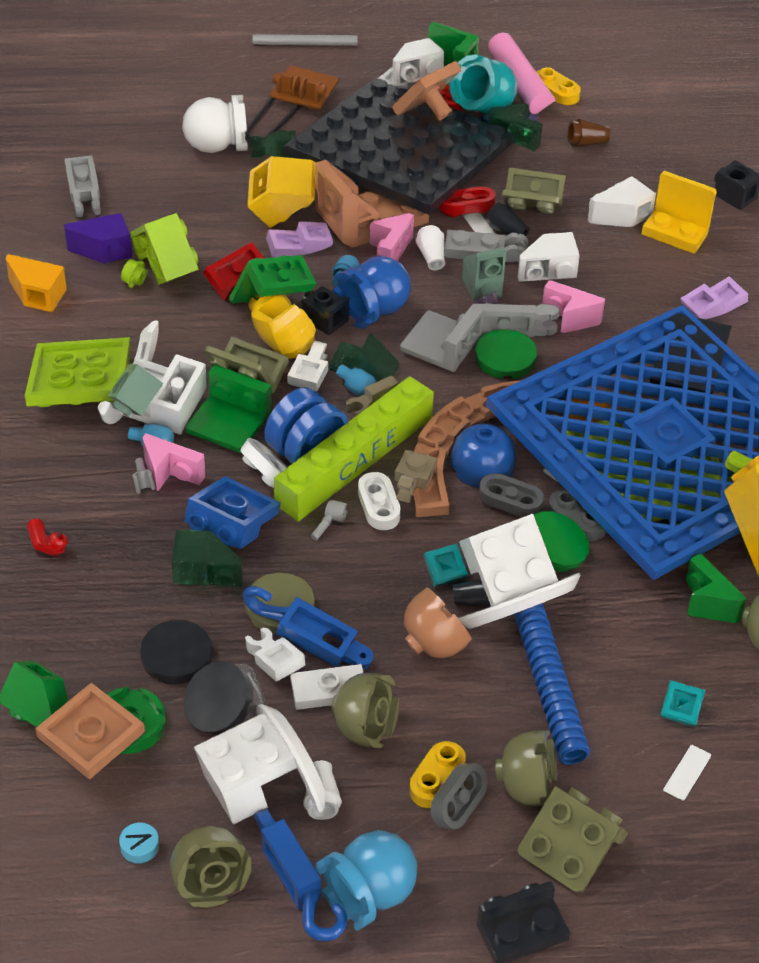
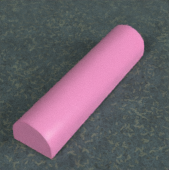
M499 33L493 36L489 41L488 50L494 59L504 62L513 70L517 78V93L530 112L536 115L556 101L510 34Z

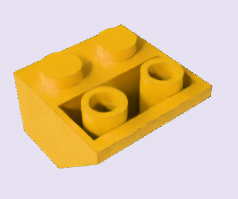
M271 156L250 170L247 207L269 228H272L279 222H285L293 213L301 208L308 207L315 200V162L313 160Z

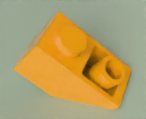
M8 254L5 258L8 278L23 305L53 312L67 290L64 267Z

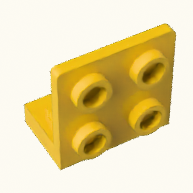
M663 171L659 179L655 209L644 223L641 235L695 254L709 232L716 189Z

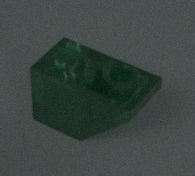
M176 529L171 560L173 583L242 587V559L211 531Z

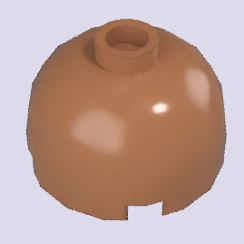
M428 587L418 593L406 607L403 624L409 635L404 639L418 655L424 651L433 658L443 659L451 657L463 650L471 642L472 638L455 614L451 615L444 607L446 604Z

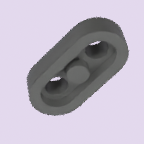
M497 473L486 475L480 481L479 497L483 503L519 517L535 515L543 509V492L534 485Z
M566 489L557 490L550 496L548 511L566 515L575 521L585 532L588 541H597L605 536L606 531Z
M461 763L457 765L436 793L431 804V815L438 827L444 829H458L462 827L486 793L488 783L486 772L481 765L477 763Z

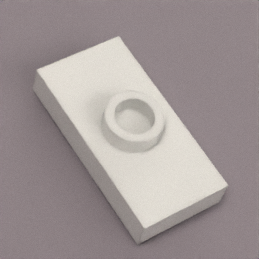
M362 664L290 673L295 709L330 706L334 696L345 681L357 674L363 673Z

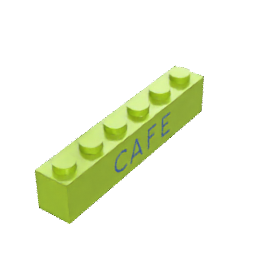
M409 376L274 477V500L281 502L280 509L297 522L306 517L425 425L432 418L434 391Z

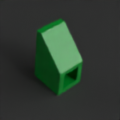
M36 661L14 662L0 693V704L9 709V715L21 721H28L36 726V728L69 701L63 678Z

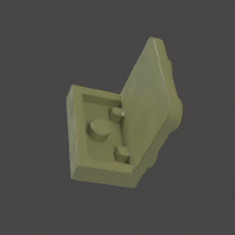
M509 167L506 189L502 190L503 201L509 204L511 209L525 210L526 206L536 207L539 213L554 214V210L561 211L566 175Z
M234 337L230 338L225 351L211 346H206L204 350L211 366L215 364L271 385L272 394L275 393L289 363L287 356Z
M555 786L521 841L518 853L521 857L575 892H582L612 843L616 842L621 845L629 832L619 826L623 821L622 818L605 807L598 813L587 806L591 799L575 788L571 787L567 793Z

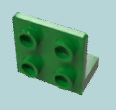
M436 22L429 24L428 38L444 50V66L455 61L458 63L468 55H478L479 36Z
M282 255L280 257L264 259L255 258L248 261L229 298L231 303L249 302L251 297L258 300L255 294H258L259 297L308 292L313 290L316 281L302 255Z
M214 364L208 372L210 395L185 426L186 433L242 453L240 449L248 438L253 439L272 413V388L268 383Z

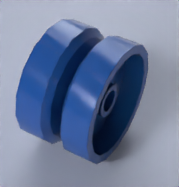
M307 387L299 388L286 395L272 411L264 430L265 441L269 447L279 455L285 456L289 463L293 464L348 423V419L345 413L333 404L327 403L324 397L315 390Z

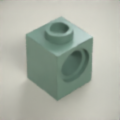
M129 364L108 396L115 401L113 407L129 417L132 413L142 416L164 383L138 364Z

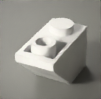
M430 38L405 43L393 59V85L399 86L417 82L420 78L444 67V50Z
M630 177L590 198L587 221L591 224L633 227L648 219L652 214L656 193L634 177Z
M573 232L543 234L519 257L518 282L577 278L579 252Z

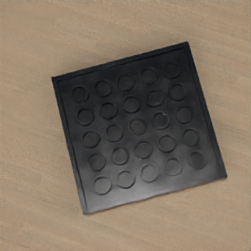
M374 78L286 143L284 154L295 159L313 160L315 163L327 160L351 178L356 185L430 215L445 200L450 198L456 190L464 186L513 143L515 133L507 131L501 126L484 122L476 116H469L459 112L453 107H450L453 111L446 118L437 121L436 116L426 102L397 116L392 106L408 89L398 88L388 84L385 80Z

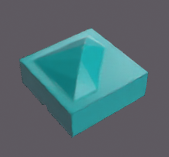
M457 543L425 552L423 555L434 587L466 579L468 576Z
M670 680L660 717L696 727L706 690Z

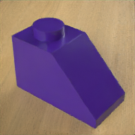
M122 213L64 224L68 251L101 263L132 258L130 233Z

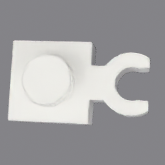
M263 627L260 629L262 639L260 641L253 640L250 636L245 637L247 651L255 656V663L276 682L306 666L305 656L284 637L274 641L272 632L267 628Z

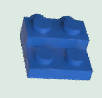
M224 476L188 498L184 522L188 523L189 527L196 532L200 531L216 537L222 545L241 549L258 538L262 524L278 515L281 502Z

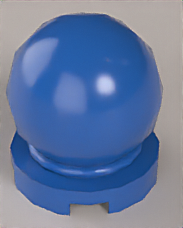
M379 255L367 259L356 269L348 268L335 275L334 278L338 280V286L333 288V292L341 298L344 295L350 298L349 314L357 321L354 326L364 329L377 322L379 316H386L397 312L407 303L412 287L409 273L402 263L390 257Z

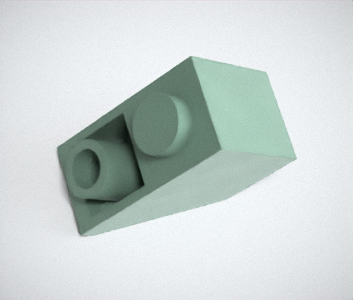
M505 248L479 252L463 257L462 281L474 303L502 297L506 260Z

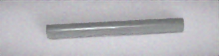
M253 34V45L357 46V35Z

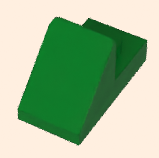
M701 553L691 558L685 581L693 593L690 598L687 614L692 617L731 623L741 621L747 598Z

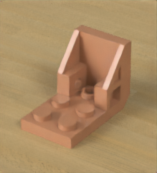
M323 160L315 163V209L341 242L351 248L370 242V224L373 221L410 213L414 215V227L429 222L428 214L376 192L368 191L358 195V186L353 180L330 162Z

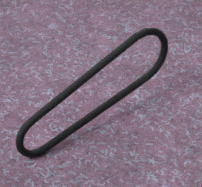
M271 97L247 127L245 136L253 142L267 141L302 105L298 104L268 135L262 138H254L249 135V132L275 99Z

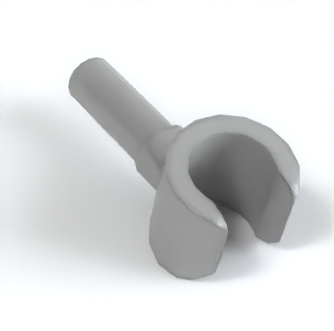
M137 458L135 460L137 472L132 475L136 493H141L140 490L144 488L155 490L156 486L152 471L145 469L142 458Z
M330 500L327 503L325 516L311 534L313 540L317 541L327 527L330 526L332 520L344 523L348 513L346 510L347 503Z

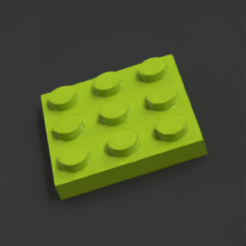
M130 337L37 343L25 391L27 407H49L59 404L80 405L104 401L115 402L108 394L129 365L132 349Z

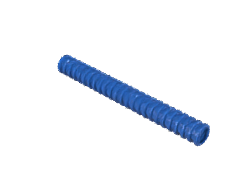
M541 603L514 613L515 621L521 634V640L524 644L523 647L532 670L531 673L538 695L540 696L543 712L546 715L548 728L552 734L551 738L555 743L554 747L557 752V758L563 764H577L590 755V747L587 744V738L584 735L581 719L575 707L572 691L569 688V682L563 670L564 667L552 635V629L549 626L550 623L544 610V604Z

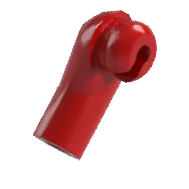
M32 519L27 523L32 547L35 550L51 556H58L65 552L68 539L63 533L59 537L57 532L52 533L51 536L47 535L41 519Z

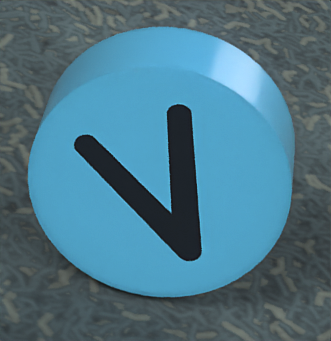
M131 824L120 835L121 853L126 860L132 863L148 862L156 856L159 850L158 833L149 824Z

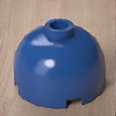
M485 423L472 425L464 429L455 439L451 453V468L456 471V477L461 482L480 488L482 478L489 474L497 473L511 477L514 474L516 464V449L513 440L503 429L495 425Z

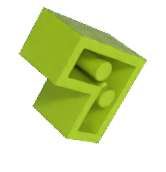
M177 213L144 224L129 232L138 260L141 261L148 258L158 285L199 270L197 266V253L193 247L189 246L186 238V225L182 219H179Z

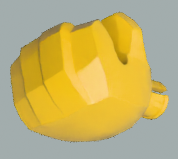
M255 294L258 300L251 297L248 306L252 311L253 326L260 338L273 351L287 356L288 359L297 358L298 354L304 355L312 347L316 331L312 320L308 318L303 309H299L295 304L292 305L290 299L285 294L259 297L258 294Z

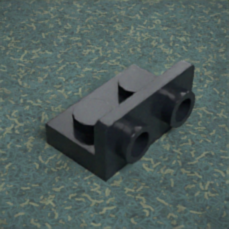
M551 881L540 885L538 883L529 884L519 892L505 897H491L479 906L477 927L494 963H506L569 941L570 931L554 901L555 887Z

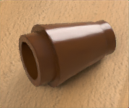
M582 119L571 121L567 132L568 142L575 144L576 147L608 143L610 127Z

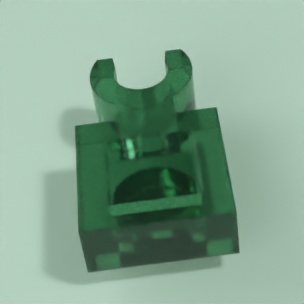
M282 130L268 133V138L261 136L249 137L251 157L260 158L266 154H271L273 157H290L284 154L285 144L296 137V131Z

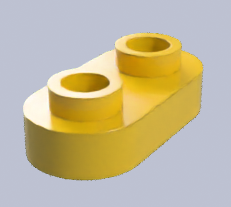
M547 67L537 71L539 77L556 99L555 102L561 105H573L579 101L581 88L573 80L568 79L552 68Z
M443 741L435 744L430 749L410 779L409 794L415 804L423 808H431L434 796L454 768L466 761V755L461 746L454 742ZM442 756H450V757H452V758L446 759V758H443ZM424 782H432L434 785H432V786H427V785H425V784H423V783H424Z

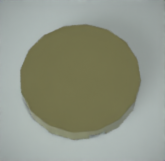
M280 572L267 574L255 580L251 585L261 587L272 594L270 601H265L256 596L265 604L290 607L295 598L298 597L315 607V597L312 588L304 579L293 574ZM245 604L246 614L251 618V623L256 628L262 629L264 627L269 629L272 634H276L280 621L257 615Z

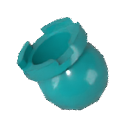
M477 54L468 55L458 62L462 71L450 81V93L455 103H459L466 110L489 114L502 112L511 106L517 94V78L509 66L502 61L491 60Z

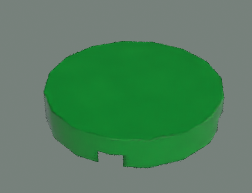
M508 329L493 330L484 334L477 341L475 349L476 363L484 373L494 378L503 379L504 376H512L511 379H516L529 374L535 367L537 349L535 343L523 333Z
M542 511L533 515L554 571L567 572L569 569L574 568L575 570L579 568L589 553V541L582 528L566 515L554 511Z
M123 687L107 693L109 697L144 723L145 732L123 750L121 754L142 752L152 747L163 735L166 727L164 705L158 696L147 689L138 687V691L129 690V687Z

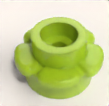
M130 259L123 267L121 281L127 283L129 288H133L135 284L142 285L147 276L145 263Z

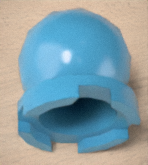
M381 830L356 837L345 848L343 855L332 852L318 861L315 869L318 875H324L327 887L321 891L331 909L333 904H340L345 909L347 921L351 919L355 922L354 930L356 931L375 921L376 910L383 911L402 903L412 893L417 880V860L411 846L398 834Z

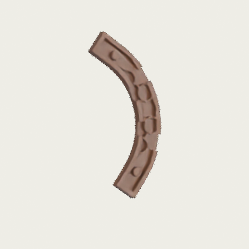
M519 381L485 386L481 388V393L465 399L460 396L438 411L425 425L418 436L414 452L436 457L437 466L427 488L416 487L412 501L416 517L449 515V501L443 469L455 439L464 429L495 418L496 416L486 407L487 397Z

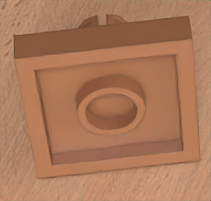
M455 61L420 78L392 106V109L399 116L426 102L436 116L437 121H441L453 110L450 109L439 92L462 69Z
M93 683L86 686L35 728L37 737L89 780L145 732L143 722Z

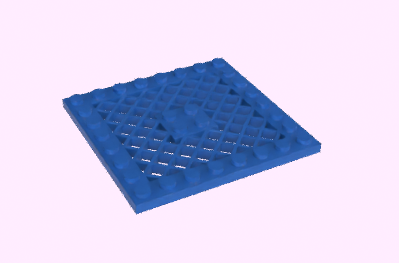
M683 305L487 397L486 407L652 580L661 577L690 561L691 558L698 554H703L741 533L724 493V490L733 484L732 482H727V477L731 478L735 474L726 469L725 462L732 451H737L752 460L759 455L758 452H752L753 447L759 448V436L753 435L754 431L759 432V375ZM677 313L684 314L725 351L721 366L707 354H715L718 351L716 345L707 344L704 351L681 329L663 336L665 331L671 332L675 329V324L672 321H668V319ZM694 325L685 326L684 330L687 334L693 335L697 332V328ZM680 337L683 341H678L674 339ZM664 345V352L658 353L659 348ZM669 345L686 347V358L669 355ZM691 349L704 361L691 359ZM656 360L662 361V369L645 366V363L655 364ZM667 363L685 364L684 373L667 370ZM690 365L707 367L706 377L689 374ZM712 368L718 373L717 379L711 378ZM620 375L637 377V381L620 378ZM651 376L660 377V383L658 385L643 382V378L650 379ZM666 378L682 380V389L665 386ZM688 381L706 384L705 393L688 390ZM711 385H715L714 391L726 393V397L710 394ZM596 386L613 389V393L596 390ZM618 391L633 392L635 397L618 394ZM641 394L658 397V401L641 398ZM571 398L586 400L588 405L571 402ZM594 402L608 403L611 405V409L593 405ZM686 402L703 405V408L686 406ZM619 406L634 410L633 413L616 410V407ZM709 406L725 409V413L711 411ZM546 410L564 414L563 417H559L554 415H548L545 413ZM732 411L748 413V416L733 415ZM569 414L586 417V421L570 419L568 417ZM594 418L609 421V425L592 423L591 420ZM615 422L623 424V428L614 427ZM708 423L724 425V429L708 427ZM731 427L746 429L747 433L730 430ZM566 430L583 433L584 437L566 435ZM589 435L605 437L607 441L591 440ZM612 440L627 441L630 444L629 446L613 444ZM715 441H721L723 446L714 445ZM730 443L746 446V449L730 448L729 445ZM587 451L604 454V459L587 456ZM610 456L626 458L628 461L627 463L611 461ZM705 456L721 458L722 460L721 463L707 461ZM634 460L651 463V467L633 465ZM680 468L697 471V476L680 473ZM608 473L624 475L626 479L624 481L608 478ZM704 473L719 475L720 480L704 478ZM632 477L649 480V485L631 482ZM655 481L672 484V489L656 487ZM679 486L695 488L696 492L689 493L678 490ZM702 490L719 493V498L702 495ZM630 495L647 497V503L629 500ZM653 499L669 501L671 505L670 507L653 504ZM677 503L694 506V511L678 509ZM701 508H707L705 511L701 512ZM652 517L668 519L669 525L651 522ZM676 521L682 522L675 526Z

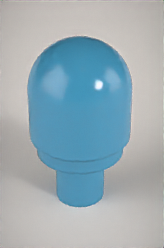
M344 255L338 259L332 272V285L334 287L338 286V280L334 278L335 275L348 268L356 269L360 265L357 258L352 255Z
M342 364L336 371V375L345 380L344 386L347 387V390L358 397L365 394V387L376 383L375 378L363 369L353 368L351 370Z
M150 423L149 425L145 424L143 428H129L128 439L141 441L142 447L145 434L174 443V434L167 426Z

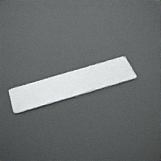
M480 213L462 214L474 232L496 234Z
M690 745L663 790L681 800H685L709 761L711 754L694 745Z

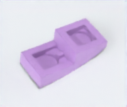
M299 222L296 231L268 230L266 237L272 257L306 255L326 249L333 244L327 223Z
M729 276L711 288L704 283L680 298V300L695 317L709 319L725 314L748 302V293Z

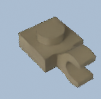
M391 375L365 387L364 395L346 401L347 414L357 411L355 412L356 417L399 383Z
M405 450L395 470L394 481L398 482L397 488H400L396 500L409 503L416 487L427 488L437 466L436 457Z

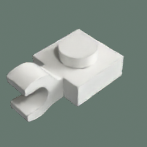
M314 341L308 356L298 354L287 375L288 384L318 391L328 371L327 354H324L327 343Z

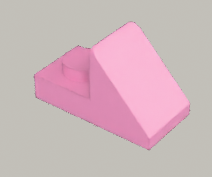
M407 213L373 221L370 224V245L378 247L377 256L381 255L396 261L399 260L413 238L414 215Z
M548 280L544 287L542 304H551L559 308V316H562L560 332L567 333L600 325L603 318L605 298Z
M149 434L143 436L144 458L147 468L152 471L156 491L160 490L170 475L183 481H189L197 485L201 484L206 477L204 454Z

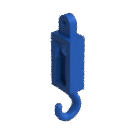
M249 586L244 590L243 600L252 612L262 617L280 621L276 632L277 635L284 637L286 640L334 667H339L342 661L349 665L362 664L363 670L371 665L373 652L367 646L355 640L358 631L298 597L295 598L290 607H279L265 604L256 597L258 596L265 601L272 599V594L261 587ZM329 634L343 643L337 649L323 641L322 638Z
M267 809L255 813V821L261 832L262 851L298 910L303 908L302 923L305 932L317 941L327 942L337 939L343 934L347 926L345 909L338 903L333 904L332 911L337 916V921L331 928H321L315 924V907L317 901L321 900V878L284 819L275 823Z

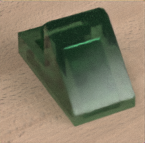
M529 104L492 107L489 110L488 124L501 126L508 132L513 133V143L532 151H536L540 147L543 124L528 118Z
M373 333L368 335L362 347L341 341L330 360V371L336 372L339 366L343 364L351 370L353 368L363 369L372 375L376 382L391 375L394 377L399 368V361Z

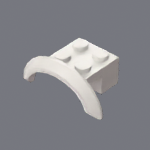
M155 320L142 330L133 364H138L164 384L142 416L131 413L129 418L147 424L167 426L172 432L181 435L207 388L206 364L177 354L169 367L153 363L152 359L159 331V321ZM104 401L97 407L102 420L107 424H114L122 416H126L113 407L115 402Z
M533 514L459 541L470 573H479L491 607L458 619L465 628L472 629L541 604L574 590L581 576L580 572L558 581Z
M259 704L256 707V717L194 747L204 777L233 825L268 808L261 786L296 768L303 779L312 803L319 813L324 810L326 791L316 768L292 726L277 709Z

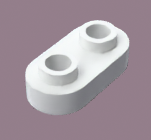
M248 438L240 449L244 455L243 461L250 467L259 470L263 474L262 480L274 488V477L288 467L270 449L255 439Z
M378 472L363 475L358 482V496L368 523L373 528L379 530L394 528L400 521L401 508L398 500H396L397 496L390 479Z

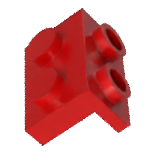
M250 242L206 267L203 274L223 301L229 299L248 261L255 258L264 259L256 246Z

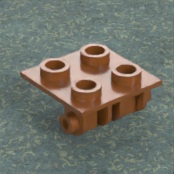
M290 65L286 72L281 71L274 74L273 83L276 86L269 94V97L320 110L340 78Z

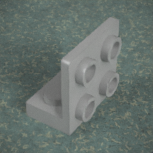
M472 304L466 314L462 313L457 321L430 310L426 311L401 343L400 351L455 372L482 335L484 308Z

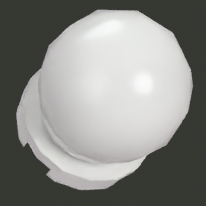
M232 95L231 102L228 104L219 98L206 97L197 100L189 106L183 116L182 129L185 138L191 146L202 152L215 153L224 150L232 144L235 145L236 151H247L248 145L245 139L247 127L243 95Z

